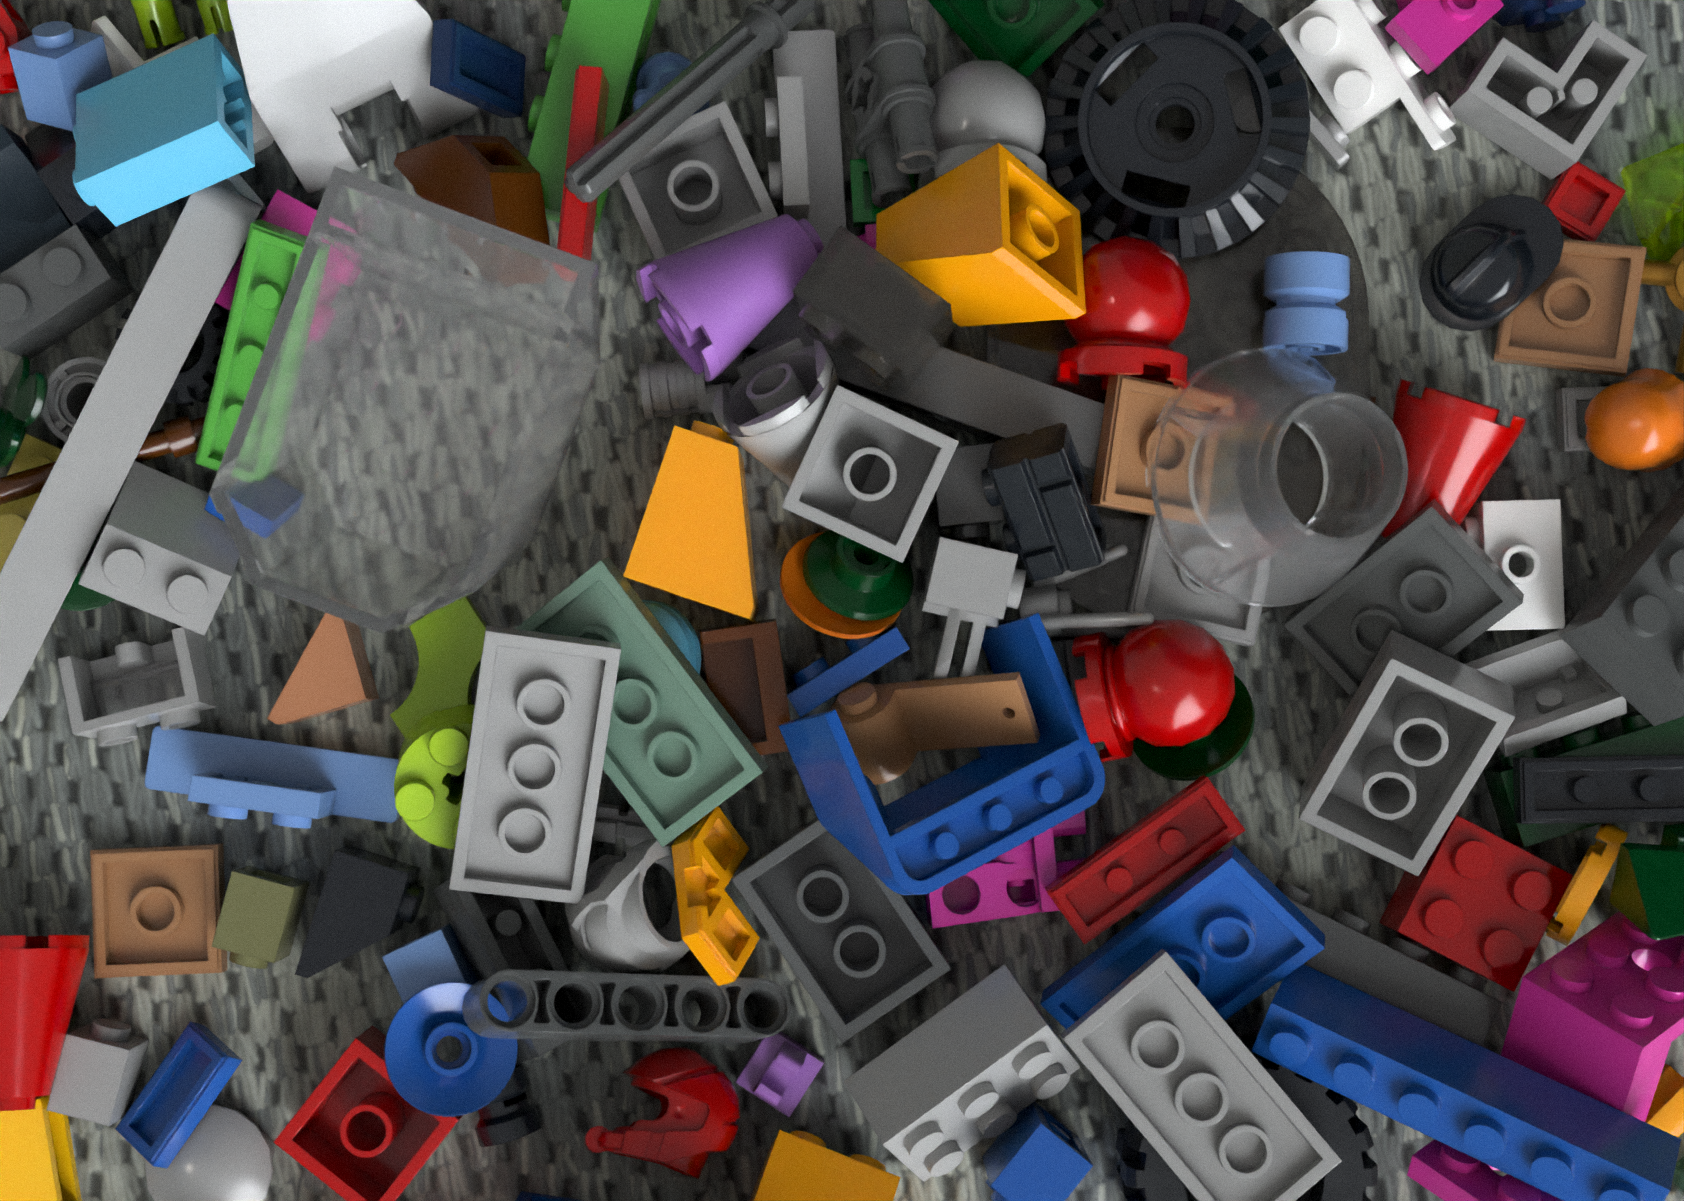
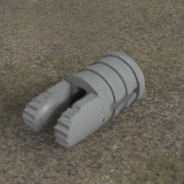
M747 352L740 353L719 376L710 382L705 381L704 371L697 375L683 359H676L673 362L657 361L654 364H648V362L639 363L640 388L645 420H653L655 417L662 416L663 418L673 417V415L687 416L691 415V413H713L712 405L715 393L721 384L706 386V384L729 382L733 379L737 381L741 376L735 368L752 354ZM730 383L723 384L728 392L733 386Z

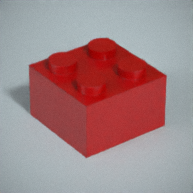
M1455 815L1419 876L1407 871L1404 872L1379 923L1474 973L1515 992L1573 875Z
M373 1025L354 1039L273 1142L346 1201H397L464 1116L443 1117L428 1114L405 1101L394 1088L386 1070L384 1060L386 1035Z

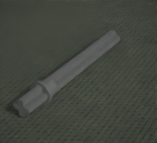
M766 0L765 2L756 1L749 5L745 10V18L567 169V177L564 183L568 191L575 194L583 203L592 202L769 48L779 49L787 42L788 32L815 9L813 3L817 0Z

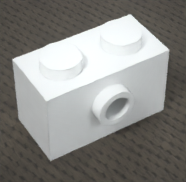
M1560 499L1482 501L1475 503L1460 527L1524 594L1521 605L1486 631L1564 629L1565 612Z

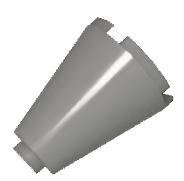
M800 337L787 338L770 344L746 358L735 368L741 378L732 386L729 392L722 383L715 393L712 405L713 414L721 429L725 433H729L732 439L788 487L791 486L836 386H841L833 359L823 343L814 339V346H805Z

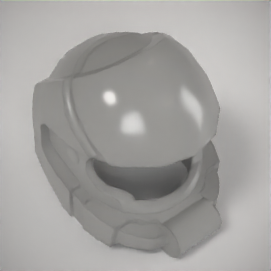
M676 838L664 847L660 845L657 839L644 840L625 853L626 857L607 854L588 865L583 898L578 904L564 903L572 941L587 962L610 973L651 974L663 972L690 950L681 938L677 898L673 901L671 919L668 924L659 930H655L654 908L650 891L644 880L647 869L653 863L664 867L675 882L671 846Z

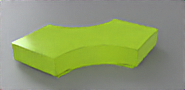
M465 592L459 593L409 626L418 649V673L415 684L407 699L397 710L390 714L404 738L417 721L425 715L436 710L438 712L457 707L458 705L472 704V687L481 665L486 623Z

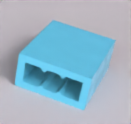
M214 33L76 94V125L73 126V136L76 142L75 169L72 172L73 183L83 201L89 206L96 205L115 227L255 167L252 107L244 72Z

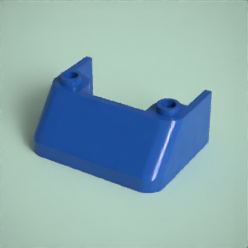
M1039 613L999 623L997 628L986 627L982 641V647L994 674L1020 672L1040 732L1038 743L977 747L981 757L884 806L875 785L863 774L836 710L790 720L778 726L821 825L892 891L901 895L931 893L1091 807L1101 797L1105 786L1103 764L1094 743L1091 744L1081 712Z

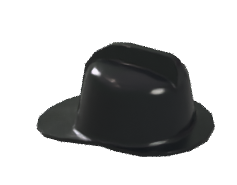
M1515 194L1491 198L1475 208L1433 248L1423 263L1419 281L1422 301L1433 318L1451 329L1469 332L1490 328L1506 318L1548 279L1559 264L1564 245L1560 222L1546 205L1533 197Z

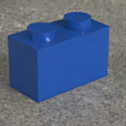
M1035 1101L1017 1114L1014 1124L1004 1133L1000 1134L982 1156L988 1177L986 1183L994 1191L990 1196L992 1201H1065L1093 1167L1080 1138Z

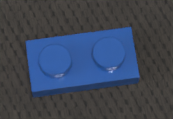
M893 626L885 632L871 637L849 639L845 644L849 648L850 654L830 666L822 656L793 674L791 678L797 687L787 692V697L798 715L802 717L909 650V646L897 627Z

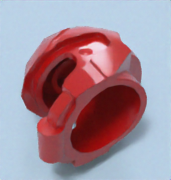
M685 1047L660 1048L639 1058L623 1072L633 1078L630 1085L660 1100L661 1111L658 1117L653 1121L638 1120L630 1126L615 1127L613 1130H608L603 1126L592 1127L584 1135V1145L592 1153H602L605 1151L657 1163L699 1180L709 1154L727 1152L735 1139L739 1127L736 1124V1119L740 1118L738 1095L724 1071H720L717 1065L702 1057L695 1050Z

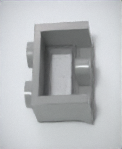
M180 627L171 630L172 641L153 646L142 642L119 644L114 647L116 655L90 662L73 656L58 658L72 733L92 739L97 738L99 746H112L138 739L137 727L160 722L161 730H175L200 723V711L217 707L205 653L206 635L203 636Z

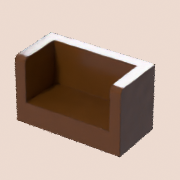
M776 619L700 629L699 639L700 645H702L707 686L760 755L789 751L778 727L790 721V713Z

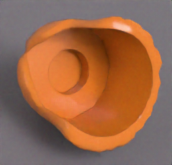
M1643 368L1633 371L1620 382L1614 383L1599 392L1589 403L1584 415V421L1587 426L1585 439L1591 453L1605 464L1616 469L1640 470L1641 472L1664 470L1671 467L1674 463L1681 461L1684 458V381L1664 370Z

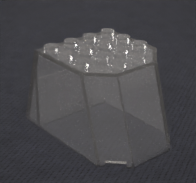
M334 166L209 492L217 513L222 514L244 564L241 566L249 584L385 634L475 593L529 546L535 539L600 367L599 276L597 263Z

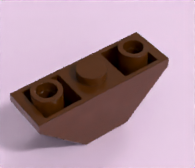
M451 135L397 153L394 161L395 167L414 186V191L421 198L427 200L447 222L448 228L455 235L461 237L482 260L483 266L490 273L509 280L517 279L518 277L549 275L553 262L540 173L504 136Z

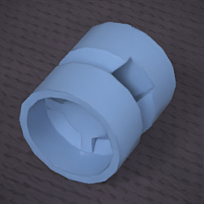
M1300 251L1274 254L1264 260V296L1276 303V306L1265 312L1262 334L1263 351L1291 356H1319L1338 354L1348 350L1349 320L1346 318V311L1336 306V303L1346 298L1350 292V258L1348 256L1331 252Z

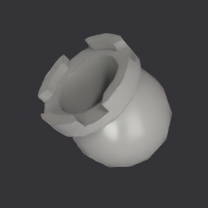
M972 60L947 70L931 88L934 91L936 103L930 115V124L939 160L935 162V166L932 169L918 173V190L997 143H1000L1047 183L1046 164L1037 156L1042 149L1046 130L1045 114L1040 93L1027 77L1002 61Z

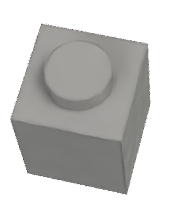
M102 1018L93 1019L92 1024H87L67 1033L46 1110L106 1126H111L122 1119L133 1103L149 1039L130 1035L132 1027L126 1023Z

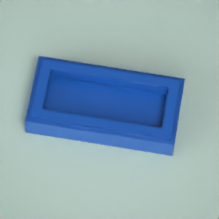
M190 1021L115 1129L152 1166L167 1169L238 1068L242 1059L207 1027Z

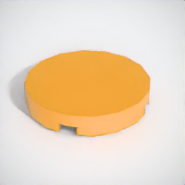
M1602 823L1595 836L1598 840L1594 846H1589L1555 911L1558 913L1556 918L1552 917L1545 931L1547 932L1546 936L1565 946L1569 945L1619 853L1620 844L1625 842L1628 836L1627 832L1610 823Z

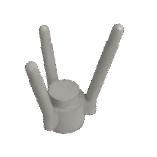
M1124 544L1107 549L1105 551V561H1102L1098 566L1074 572L1065 570L1062 575L1033 581L1034 587L1023 589L1019 603L1021 617L1039 613L1049 639L1079 637L1097 632H1105L1108 638L1123 639L1129 630L1141 625H1150L1154 621V616L1150 612L1073 614L1070 589L1057 590V584L1125 556L1128 548Z

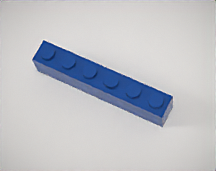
M1304 964L1283 978L1251 1052L1563 1201H1665L1671 1190L1681 1143L1680 1138Z

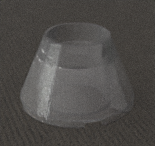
M1254 348L1232 353L1207 363L1190 375L1185 385L1177 388L1176 392L1165 404L1156 421L1148 459L1146 460L1145 477L1146 487H1151L1154 508L1159 525H1156L1155 528L1160 540L1176 564L1193 581L1216 596L1231 602L1247 606L1279 607L1298 604L1323 594L1361 561L1399 509L1407 486L1408 460L1404 442L1390 417L1335 370L1315 358L1292 350ZM1292 422L1302 428L1313 441L1323 468L1324 481L1321 499L1314 515L1306 525H1303L1289 510L1281 494L1277 478L1279 447L1285 432Z

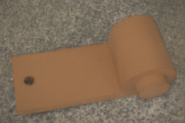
M1020 672L885 684L859 682L840 692L830 707V711H837L863 774L874 785L887 783L905 773L913 763L918 751L1038 743L1040 738V732Z

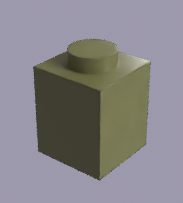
M253 866L233 870L211 947L231 952L229 960L235 964L256 969H266L269 962L276 963L289 956L310 881Z

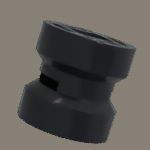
M524 1063L515 1064L511 1078L502 1092L488 1105L477 1110L479 1120L475 1125V1131L481 1147H490L510 1142L529 1135L542 1127L538 1108L529 1103L526 1094L530 1080Z

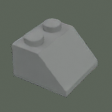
M837 385L781 507L903 563L959 441Z
M134 461L80 575L79 585L205 636L232 578L247 535L204 510L210 495L209 492L138 461Z

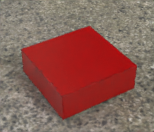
M1577 161L1557 176L1541 203L1551 209L1561 224L1563 234L1573 240L1595 242L1626 190Z

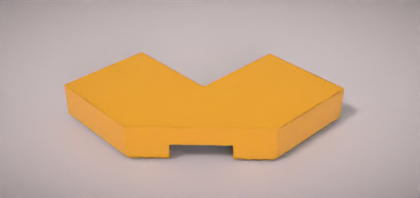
M717 806L681 833L671 848L681 938L717 986L736 981L760 937L725 891L726 886L749 851V847L720 807Z

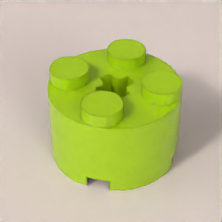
M473 704L458 705L457 707L438 712L436 710L417 721L402 743L394 779L395 807L399 815L402 816L410 829L419 837L433 845L447 849H455L464 781L462 783L452 781L451 774L459 776L466 769L475 707Z

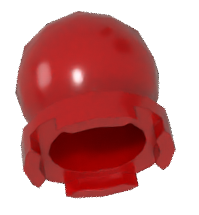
M1122 236L1093 245L1083 255L1086 313L1076 319H1064L1066 329L1077 344L1073 348H1067L1058 352L1057 381L1069 386L1079 385V375L1101 377V390H1107L1109 376L1120 374L1165 383L1166 378V380L1173 382L1174 386L1185 387L1187 382L1188 356L1174 352L1170 347L1184 331L1191 301L1187 275L1179 262L1165 248L1154 241Z
M1180 619L1154 620L1150 625H1141L1129 630L1117 646L1112 645L1105 632H1097L1074 638L1072 654L1075 658L1085 656L1087 678L1074 680L1079 708L1090 743L1102 741L1105 743L1104 749L1100 750L1101 762L1132 756L1133 740L1136 737L1155 747L1184 746L1208 736L1226 718L1235 695L1234 668L1223 645L1204 628Z

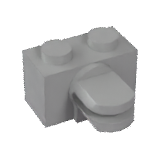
M943 537L936 539L921 608L925 612L946 616L932 679L947 678L960 620L970 622L959 677L975 676L986 626L997 628L999 619H1004L1006 607L1018 609L1026 577V570L1015 568L1018 554Z

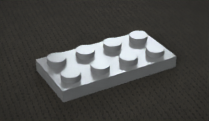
M486 625L449 890L578 904L583 898L620 660V643Z
M1163 948L1060 1034L1065 1043L1198 1201H1296L1342 1162Z

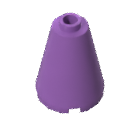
M783 214L648 262L636 270V280L646 303L657 296L660 302L658 308L662 317L656 321L674 349L692 371L697 375L704 371L705 381L710 382L737 358L821 269L818 255L824 251V246L818 233L806 219L802 218L796 221L790 215Z

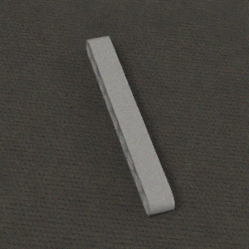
M220 183L213 184L190 195L0 572L1 722L12 705L248 237L251 223L256 221L262 205Z

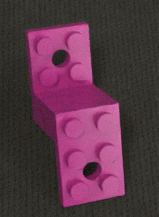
M1620 911L1523 976L1501 1056L1645 1122L1671 1042L1684 1033V936L1681 935L1663 940L1651 939ZM1435 1139L1412 1155L1407 1176L1444 1201H1563L1509 1174L1501 1176L1493 1171L1498 1169Z

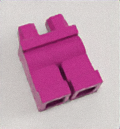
M1084 810L945 886L925 894L927 920L932 929L1022 916L1037 912L1060 911L1046 892L1045 887L1086 858L1056 861L1053 837L1086 834Z

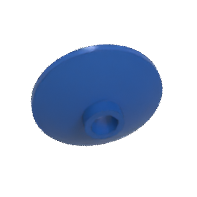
M459 982L440 983L417 992L399 1008L388 1027L384 1043V1060L389 1079L405 1101L425 1113L443 1117H455L475 1112L488 1105L502 1092L514 1071L518 1051L517 1039L479 1036L469 1028L464 1020L462 1005L465 994L472 986L470 984ZM489 993L487 1001L490 1012L498 1020L507 1022L509 1017L504 1006ZM446 1036L454 1037L460 1045L459 1055L451 1062L442 1061L436 1051L438 1042Z

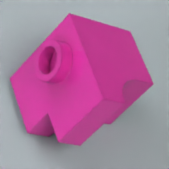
M1396 0L1399 13L1387 24L1385 29L1428 75L1434 72L1474 36L1504 4L1501 0Z

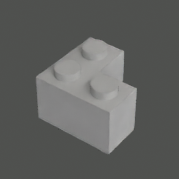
M1592 20L1567 42L1551 68L1503 37L1480 59L1449 105V108L1456 118L1552 180L1578 161L1648 55L1595 20Z

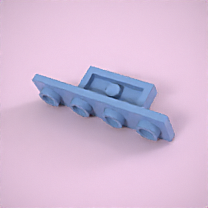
M156 726L152 730L145 776L146 788L187 794L188 801L209 804L207 815L228 819H247L248 810L273 813L272 824L292 828H311L312 818L320 819L330 815L392 823L399 819L394 795V779L398 758L183 728L161 730V726Z

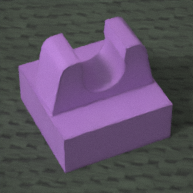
M780 1031L775 1036L761 1039L736 1078L735 1083L787 1117H790L823 1066L824 1059Z

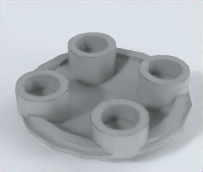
M212 1104L167 1169L152 1166L146 1160L145 1170L148 1191L154 1201H263L267 1196L273 1175L274 1143L270 1136L261 1132L258 1125L240 1111Z

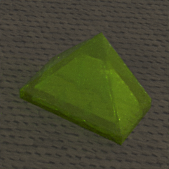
M1684 143L1625 166L1621 171L1637 237L1643 247H1647L1646 252L1651 259L1670 261L1673 255L1684 246Z

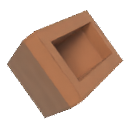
M329 605L268 715V720L277 725L294 724L379 699L354 612L345 607Z

